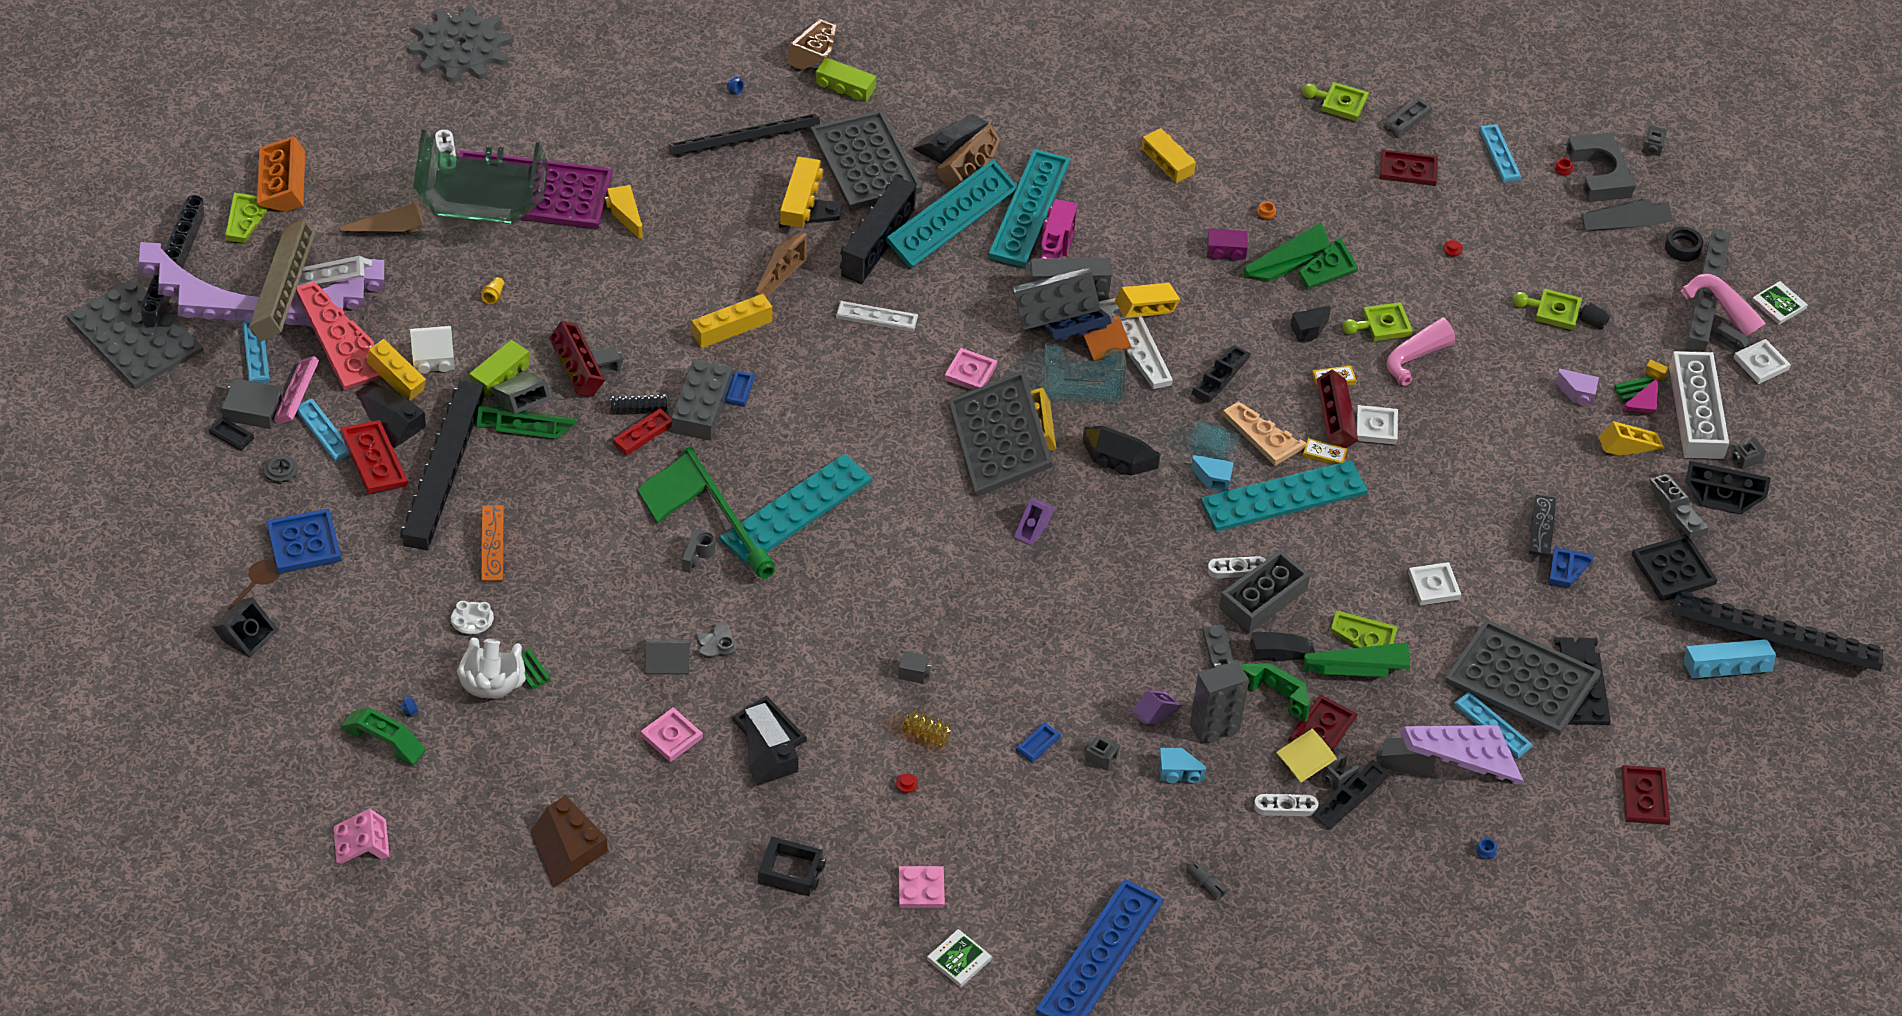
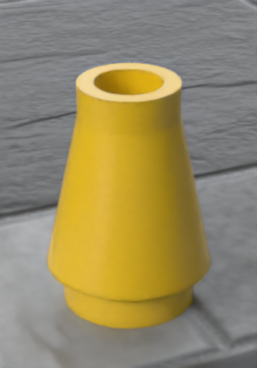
M496 277L482 289L481 298L486 304L492 305L499 301L504 281Z

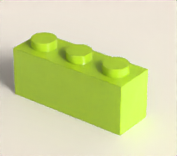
M826 58L816 70V84L822 88L835 90L839 94L851 96L855 100L866 102L876 89V76Z
M510 340L469 373L470 382L484 384L485 396L489 398L493 394L492 386L514 378L521 370L525 371L529 367V351L513 340Z

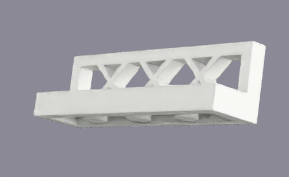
M355 256L303 267L297 287L311 282L321 286L365 277L364 268L371 267L372 260Z

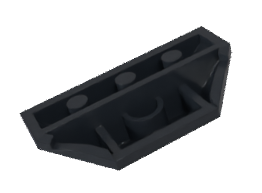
M1088 426L1084 428L1082 442L1093 462L1097 463L1100 467H1108L1120 474H1128L1130 476L1158 469L1161 454L1158 451H1154L1151 446L1141 439L1105 426Z
M1689 461L1685 482L1700 506L1743 514L1767 498L1771 477Z

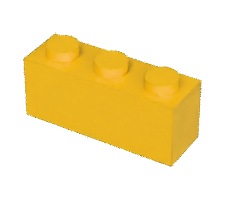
M1160 128L1143 136L1141 149L1174 182L1178 183L1194 175L1195 160L1169 134Z
M1170 283L1122 287L1115 299L1116 305L1125 318L1169 314L1175 311L1180 301L1179 296Z
M385 339L369 349L367 363L401 396L412 400L424 391L426 379Z
M1043 387L1031 390L1049 451L1055 450L1056 442L1050 400Z

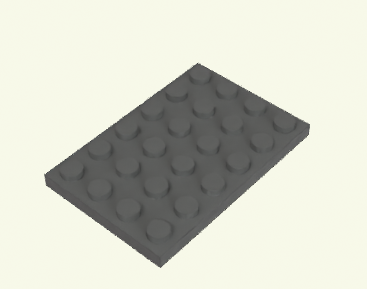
M882 110L811 126V134L850 210L876 204L878 196L885 192L887 184L892 182L895 176L917 184L916 194L922 192V185Z
M135 278L67 314L66 317L134 389H137L204 350L203 346L167 310H165L159 325L147 327L142 323L141 304L147 290Z
M1024 370L949 400L977 496L1054 467Z
M1486 619L1445 677V683L1462 691L1470 692L1475 697L1557 735H1561L1600 677L1601 671Z

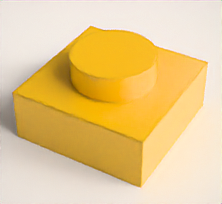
M1650 359L1646 367V374L1652 377L1653 380L1664 381L1668 374V367Z

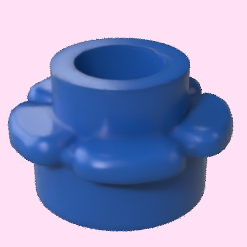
M737 76L732 77L727 83L729 93H741L744 89V81L737 78Z
M411 696L406 699L405 697L403 698V703L400 705L404 714H410L411 717H414L413 714L419 711Z
M1483 838L1476 844L1475 849L1480 857L1486 859L1487 857L1493 858L1496 856L1497 845L1494 840Z

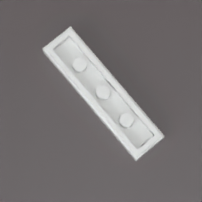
M840 301L836 318L914 332L918 314Z

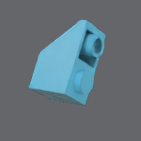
M1193 455L1191 471L1207 489L1225 492L1229 490L1234 462Z
M1160 748V781L1175 783L1177 781L1198 783L1199 781H1204L1206 767L1183 748Z

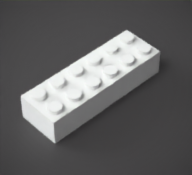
M1674 351L1669 370L1684 458L1724 459L1729 446V439L1714 355L1712 352Z

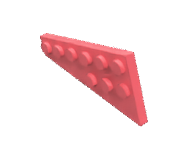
M315 282L298 286L295 293L343 390L381 379L382 377L367 363L368 351L374 346V341L353 320L351 321L345 315V312L338 308Z

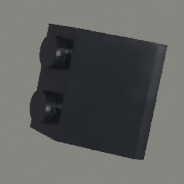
M253 597L241 599L212 626L223 642L249 658L278 631V628Z

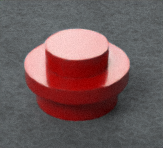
M1560 158L1555 163L1554 170L1560 175H1569L1573 172L1572 161L1567 158Z
M1449 240L1444 243L1443 250L1448 256L1456 257L1462 253L1463 247L1458 241Z
M904 773L898 776L896 787L903 793H912L918 787V780L914 775Z

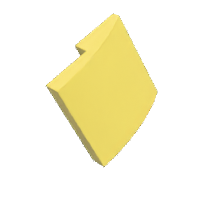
M1313 729L1276 752L1300 783L1337 759Z

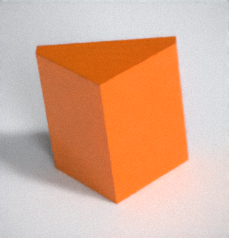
M1119 315L1111 318L1112 324L1106 325L1105 329L1088 330L1087 334H1084L1094 361L1105 359L1132 348Z

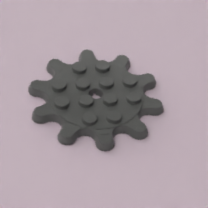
M472 6L465 7L462 14H455L453 16L443 9H438L434 14L436 20L434 24H415L413 33L421 36L422 40L409 44L407 52L411 55H423L426 58L420 64L419 70L421 72L429 73L434 69H442L445 71V80L448 82L457 81L459 75L463 72H470L475 78L484 79L488 76L485 69L487 64L497 63L504 65L509 62L508 56L499 51V49L504 45L512 44L514 37L510 33H499L496 31V28L502 24V20L498 15L480 19L476 16L477 12ZM459 41L465 42L463 45L456 44Z

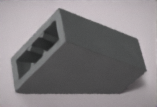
M1387 738L1384 740L1383 747H1378L1376 759L1380 760V766L1385 769L1431 777L1436 756L1431 755L1429 757L1408 750L1403 738Z

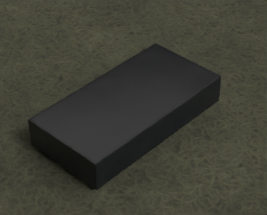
M223 417L209 429L210 434L240 451L254 439L253 434Z

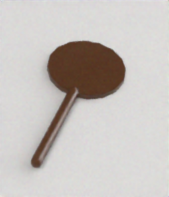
M261 560L250 567L248 576L253 582L229 606V610L255 584L267 585L277 580L280 573L278 574L275 562Z

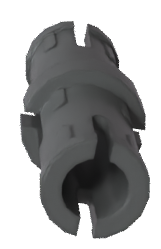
M1194 860L1186 868V871L1199 882V886L1201 888L1204 887L1216 900L1220 899L1219 895L1223 897L1227 893V890L1214 879V875L1211 872L1208 873L1197 860Z

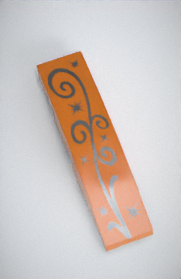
M486 505L482 507V582L503 581L504 505Z

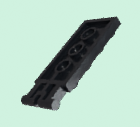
M1555 637V645H1559L1561 653L1601 671L1600 677L1568 725H1610L1611 719L1600 653H1595L1598 639L1578 637V642H1574V637Z

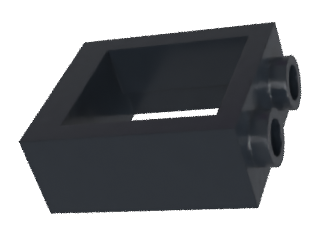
M771 836L758 871V883L810 897L811 891H816L818 887V872H823L826 859H823V849ZM778 853L813 861L807 879L772 871Z

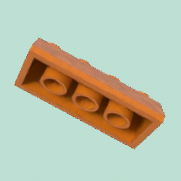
M295 136L260 147L257 204L259 206L284 212L303 206L305 150Z

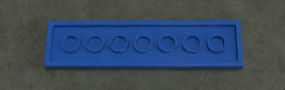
M1124 879L1036 1008L1035 1014L1038 1016H1089L1163 905L1164 898Z

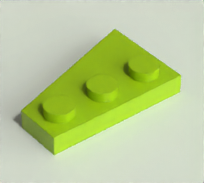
M234 192L225 240L246 243L269 208L259 206L257 204V196Z
M1337 610L1331 627V633L1356 648L1394 644L1398 627Z

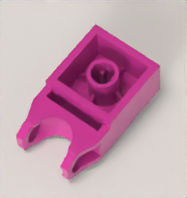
M1055 199L1053 207L1049 206L1047 218L1049 219L1045 220L1043 225L1045 233L1041 242L1043 249L1041 259L1067 257L1075 231L1078 204Z

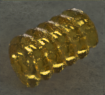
M918 708L910 712L905 719L902 731H908L911 736L916 734L918 739L924 737L926 742L932 740V744L935 746L940 743V747L944 748L951 733L950 721H947L943 726L942 718L934 722L933 714L926 719V711L920 716L918 715Z

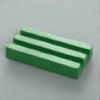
M1652 377L1615 384L1614 389L1622 403L1628 402L1652 383L1653 379Z
M530 648L525 649L524 653L521 651L524 665L536 680V683H534L525 671V682L530 689L533 690L550 682V676ZM527 656H528V658L531 660V662L534 664V666L536 667V669L539 671V673L541 674V676L544 678L543 680L540 678V676L537 674V672H536L535 669L532 667V665L530 664V662L527 660V658H526Z

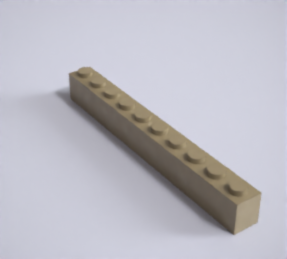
M305 218L284 227L249 325L251 333L257 336L260 342L282 332L315 235Z

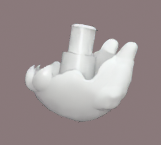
M477 638L470 639L469 647L457 669L460 683L467 692L480 698L496 699L504 697L513 689L522 686L526 677L524 661L521 655V644L513 645L510 653H500L499 646L501 642L497 639L484 640V649L479 648V640Z

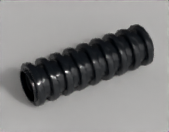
M657 394L654 397L653 395H650V397H647V395H644V397H640V395L634 397V395H631L629 398L627 396H624V398L612 396L611 398L612 414H615V412H619V414L625 412V414H628V412L635 413V411H638V413H641V411H644V413L651 411L653 413L658 409H662L664 412L667 410L666 394H663V396Z

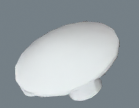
M460 601L451 615V623L454 628L465 634L481 633L487 630L494 620L490 604L487 602Z

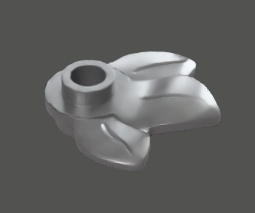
M718 622L716 624L714 633L697 634L698 641L703 646L699 653L704 656H728L736 651V642L732 638V631L722 623Z

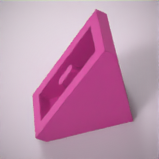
M1656 379L1628 401L1622 409L1626 412L1654 414L1657 409L1658 382Z

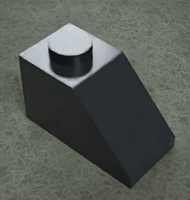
M1330 306L1292 313L1291 327L1299 342H1310L1318 338L1329 320Z

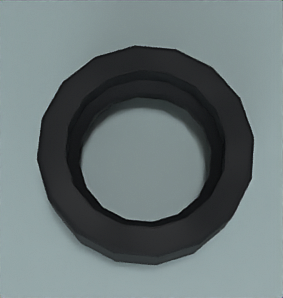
M1675 227L1667 235L1665 250L1668 255L1676 260L1686 262L1695 260L1701 253L1704 244L1703 237L1693 228ZM1686 239L1692 242L1695 247L1691 249L1681 248L1673 240Z

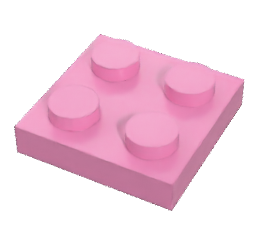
M960 348L945 373L944 380L975 390L988 383L997 367V360Z
M673 707L641 731V737L669 762H672L703 738V733Z
M899 866V908L945 907L944 866Z

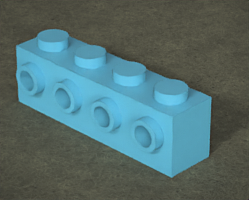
M1766 639L1686 646L1683 663L1691 678L1773 672L1776 654Z

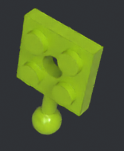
M1333 82L1328 93L1317 90L1313 84H1306L1302 89L1303 96L1308 99L1313 97L1325 99L1321 111L1356 122L1369 92Z
M1544 289L1541 301L1528 298L1523 292H1518L1513 296V303L1516 307L1522 308L1527 305L1539 308L1535 321L1574 331L1582 298ZM1555 308H1561L1563 311H1557Z
M1401 302L1364 307L1363 315L1366 321L1356 322L1353 319H1348L1342 325L1343 332L1348 335L1356 333L1357 330L1369 328L1374 341L1410 337L1413 333ZM1384 320H1389L1392 323H1385Z

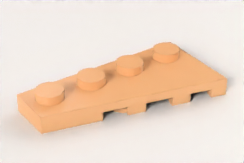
M1240 402L1223 410L1222 416L1274 466L1305 449L1306 442L1301 439L1299 441L1294 439L1291 433L1286 430L1283 432L1276 428L1275 423L1270 420H1263L1259 417L1260 414Z

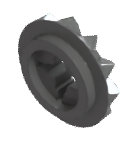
M285 455L272 457L264 466L266 478H270L272 483L279 481L281 484L285 480L290 482L292 477H296V472L298 471L296 461ZM280 465L284 468L282 473L278 471Z

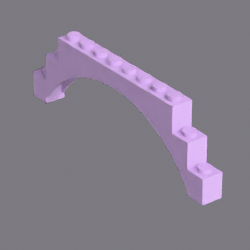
M140 242L138 273L159 275L158 295L178 296V316L251 322L259 297L241 295L212 286L194 277L177 265L161 249L160 243ZM369 259L372 260V266L364 268L365 277L337 282L322 290L342 310L343 308L352 310L362 308L364 290L377 291L383 289L384 260ZM294 296L284 324L312 327L298 297Z

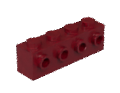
M561 321L549 339L567 373V377L574 387V391L581 396L593 397L604 383L605 378L578 325Z
M1331 369L1316 379L1327 438L1332 445L1348 448L1359 441L1348 384L1344 377Z

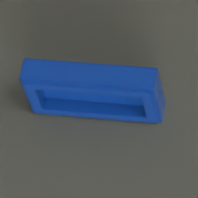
M735 371L725 403L745 407L755 374Z
M1044 722L1016 747V751L1033 763L1061 738V734Z

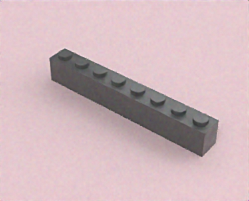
M1712 229L1701 274H1712L1722 279L1731 233ZM1701 288L1697 292L1684 352L1706 351L1717 304V298L1708 288Z

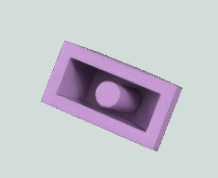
M1559 369L1556 384L1572 402L1578 403L1581 406H1592L1599 377Z

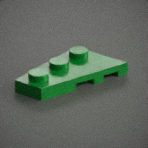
M1339 237L1330 247L1328 246L1317 258H1314L1299 271L1298 276L1306 290L1353 274L1359 268L1343 240Z

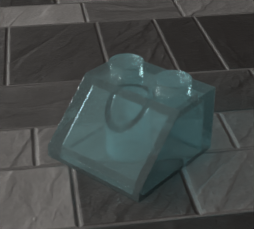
M1205 420L1197 421L1189 444L1193 445V449L1198 452L1205 453V451L1213 453L1212 457L1224 460V458L1231 457L1242 434Z

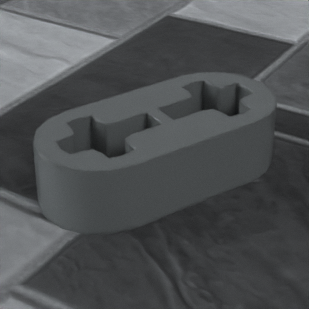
M1720 323L1712 331L1713 338L1737 352L1749 346L1747 336L1727 324Z

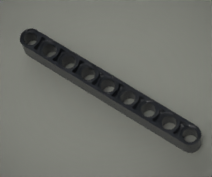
M198 195L189 196L185 200L164 250L170 259L182 269L204 217V200ZM159 275L153 276L141 304L142 323L147 327L159 325L171 296L158 295Z

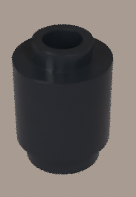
M1593 303L1585 304L1579 313L1582 315V321L1595 328L1603 329L1610 319L1607 311Z

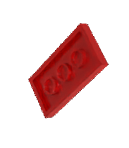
M380 420L340 428L341 437L367 494L407 486L408 480Z

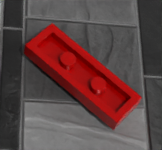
M658 409L615 437L613 444L627 456L672 427L671 417L662 409Z

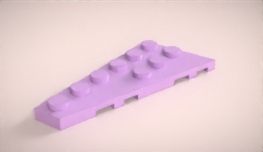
M1498 725L1405 726L1400 730L1406 747L1410 751L1429 757L1435 755L1441 757V761L1447 763L1451 760L1457 762V766L1484 775L1488 772L1496 775V778L1500 780L1507 778L1512 780V784H1521L1524 781Z

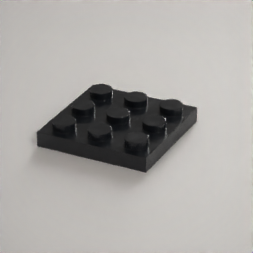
M1686 534L1633 549L1632 557L1661 601L1675 597L1676 593L1683 591L1690 593L1716 585L1717 578L1693 541Z

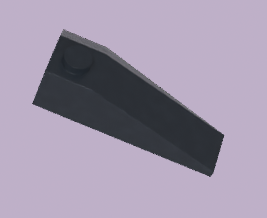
M972 114L924 137L913 149L942 164L949 156L978 134L988 122Z
M373 381L357 391L371 420L381 421L392 447H398L426 427L425 412L407 398Z
M763 703L745 709L749 770L757 786L797 773L799 757L790 739L767 705Z

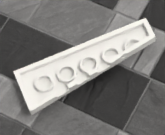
M1116 298L1099 301L1100 308L1110 318L1120 316L1132 347L1125 351L1153 389L1171 386L1173 379L1142 316L1125 318L1115 303Z

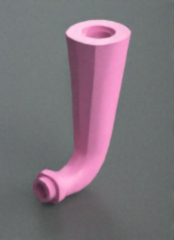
M1698 275L1680 290L1686 300L1694 298L1695 293L1701 288L1711 290L1736 330L1745 336L1750 335L1765 324L1762 318L1736 291L1715 275Z
M1442 317L1391 352L1387 359V369L1399 385L1406 386L1412 381L1410 371L1401 367L1403 363L1455 344V333L1450 323Z

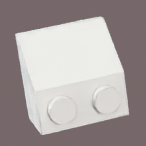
M451 326L410 329L413 367L419 373L426 374L431 371L447 372L455 370Z

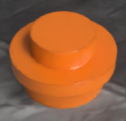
M1267 201L1262 202L1257 208L1258 216L1263 219L1274 218L1276 215L1275 205Z

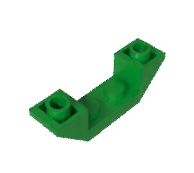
M1271 663L1240 664L1249 679V690L1253 692L1264 682L1270 688L1290 698L1289 713L1304 722L1308 720L1310 702L1304 682Z
M370 707L353 711L340 726L342 730L357 738L366 732L393 746L395 757L411 766H414L426 752L425 747L406 726Z

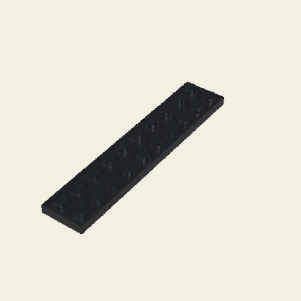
M1689 592L1676 593L1672 610L1674 614L1881 672L1883 649H1880L1878 645L1862 644L1854 638L1844 639L1832 632H1819L1811 626L1801 627L1793 621H1780L1774 616L1767 614L1762 616L1755 614L1750 609H1737L1729 603L1719 604L1711 598H1698Z

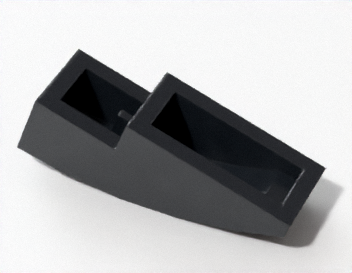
M1253 632L1251 635L1250 645L1254 660L1273 658L1274 662L1304 659V655L1307 653H1315L1312 640L1305 637L1279 632Z

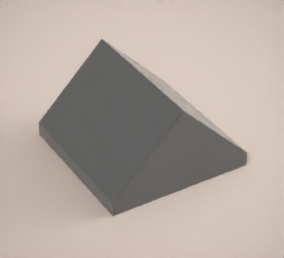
M647 639L646 674L689 675L690 639Z

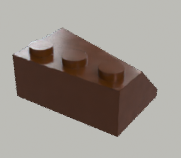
M566 795L548 806L531 830L532 837L551 878L553 887H556L608 852L607 837Z

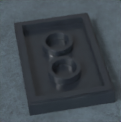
M768 696L763 697L746 708L765 703L790 739L794 748L807 741V737ZM744 709L734 715L732 720L747 735Z

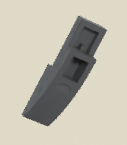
M1668 474L1650 479V484L1657 501L1678 533L1684 532L1689 539L1708 534L1709 527L1689 506L1688 496Z

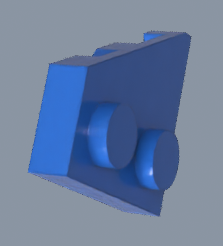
M1554 547L1549 584L1570 588L1592 563L1594 555Z

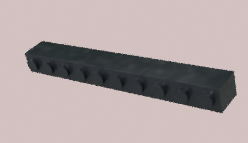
M460 380L458 387L453 389L452 403H448L446 418L443 417L441 432L436 435V446L430 451L429 464H425L424 478L419 480L418 494L413 496L412 510H408L406 516V526L401 528L400 538L403 539L405 547L429 550L477 419L478 408L485 397L484 384Z

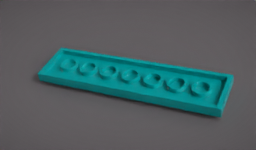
M1037 149L1033 150L990 249L989 259L1023 268L1027 267L1043 229L1044 221L1047 219L1048 208L1053 205L1069 167L1070 158Z
M993 159L886 238V242L911 270L1013 194L1018 186Z
M843 454L741 522L755 546L757 548H764L768 552L871 483L872 477L846 454ZM732 528L720 536V541L748 566L747 557L749 552L735 530Z
M1351 460L1201 497L1200 502L1217 532L1366 495L1368 489Z

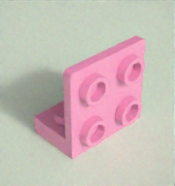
M372 809L363 811L334 826L337 863H345L367 851L380 859L389 857L386 819Z

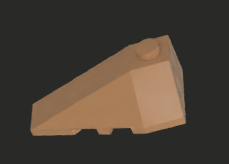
M821 19L815 22L791 43L786 63L792 65L795 69L804 70L826 59L832 52L836 25Z
M991 124L987 125L949 156L935 170L945 186L952 189L989 163L1000 142V138Z
M417 201L340 227V230H408L409 233L421 230L420 226L424 225L420 205Z
M806 233L790 236L777 245L755 291V296L764 294L765 297H768L807 260Z

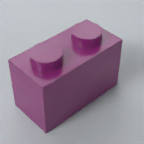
M1208 229L1207 257L1214 259L1226 258L1236 261L1246 260L1248 249L1247 231Z

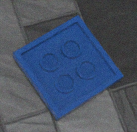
M329 508L266 520L278 574L342 561Z

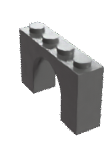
M1612 132L1568 138L1566 150L1572 162L1597 160L1607 164L1613 171L1606 175L1585 177L1583 191L1588 202L1632 198L1633 191L1636 189V183L1631 178L1630 169L1625 164L1624 155L1620 152L1618 141L1615 140Z

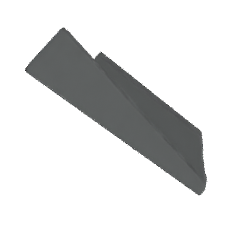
M1638 199L1582 214L1586 230L1651 226L1673 222L1669 202L1651 204L1650 199Z

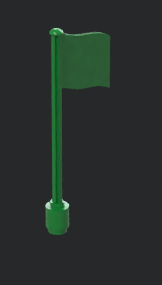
M693 447L685 448L683 455L677 461L640 486L638 492L658 524L666 516L691 501L707 487L748 550L747 561L755 574L762 579H767L774 574V562L764 548H757L696 456Z

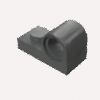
M694 528L682 559L683 572L691 573L693 566L697 567L699 558H710L715 554V536L711 532Z

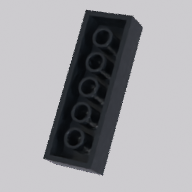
M895 176L892 182L887 184L885 192L878 196L874 207H870L867 217L860 221L856 232H852L848 243L844 244L841 248L840 255H842L840 269L842 277L863 284L888 249L889 245L886 242V238L903 226L915 211L917 184Z

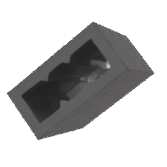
M529 372L491 387L496 404L514 414L552 399L546 380Z
M234 378L232 385L228 386L225 401L221 402L220 413L223 414V418L230 422L271 429L274 417L283 399L282 387Z

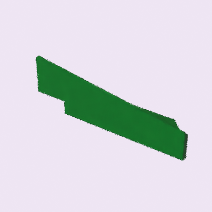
M1321 222L1247 265L1244 269L1243 277L1246 279L1249 277L1258 278L1263 282H1270L1308 264L1315 258L1314 254L1321 253L1328 246H1331L1323 224Z
M487 404L479 406L477 427H496V431L556 439L578 422L577 418L526 410L514 414L500 406Z
M1406 642L1307 653L1304 655V671L1318 672L1319 674L1388 677L1389 668L1410 669L1409 646Z

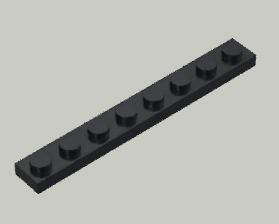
M810 114L679 141L668 145L671 153L676 154V156L687 155V152L693 150L694 152H703L708 147H713L714 149L722 148L727 143L736 145L741 144L742 140L746 139L756 141L765 135L775 137L780 132L794 133L799 128L811 129V126L820 124V118L816 114Z

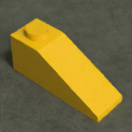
M631 185L608 188V197H605L606 208H610L612 215L639 239L643 238L642 223Z
M1614 421L1598 436L1603 450L1615 455L1664 449L1658 433Z

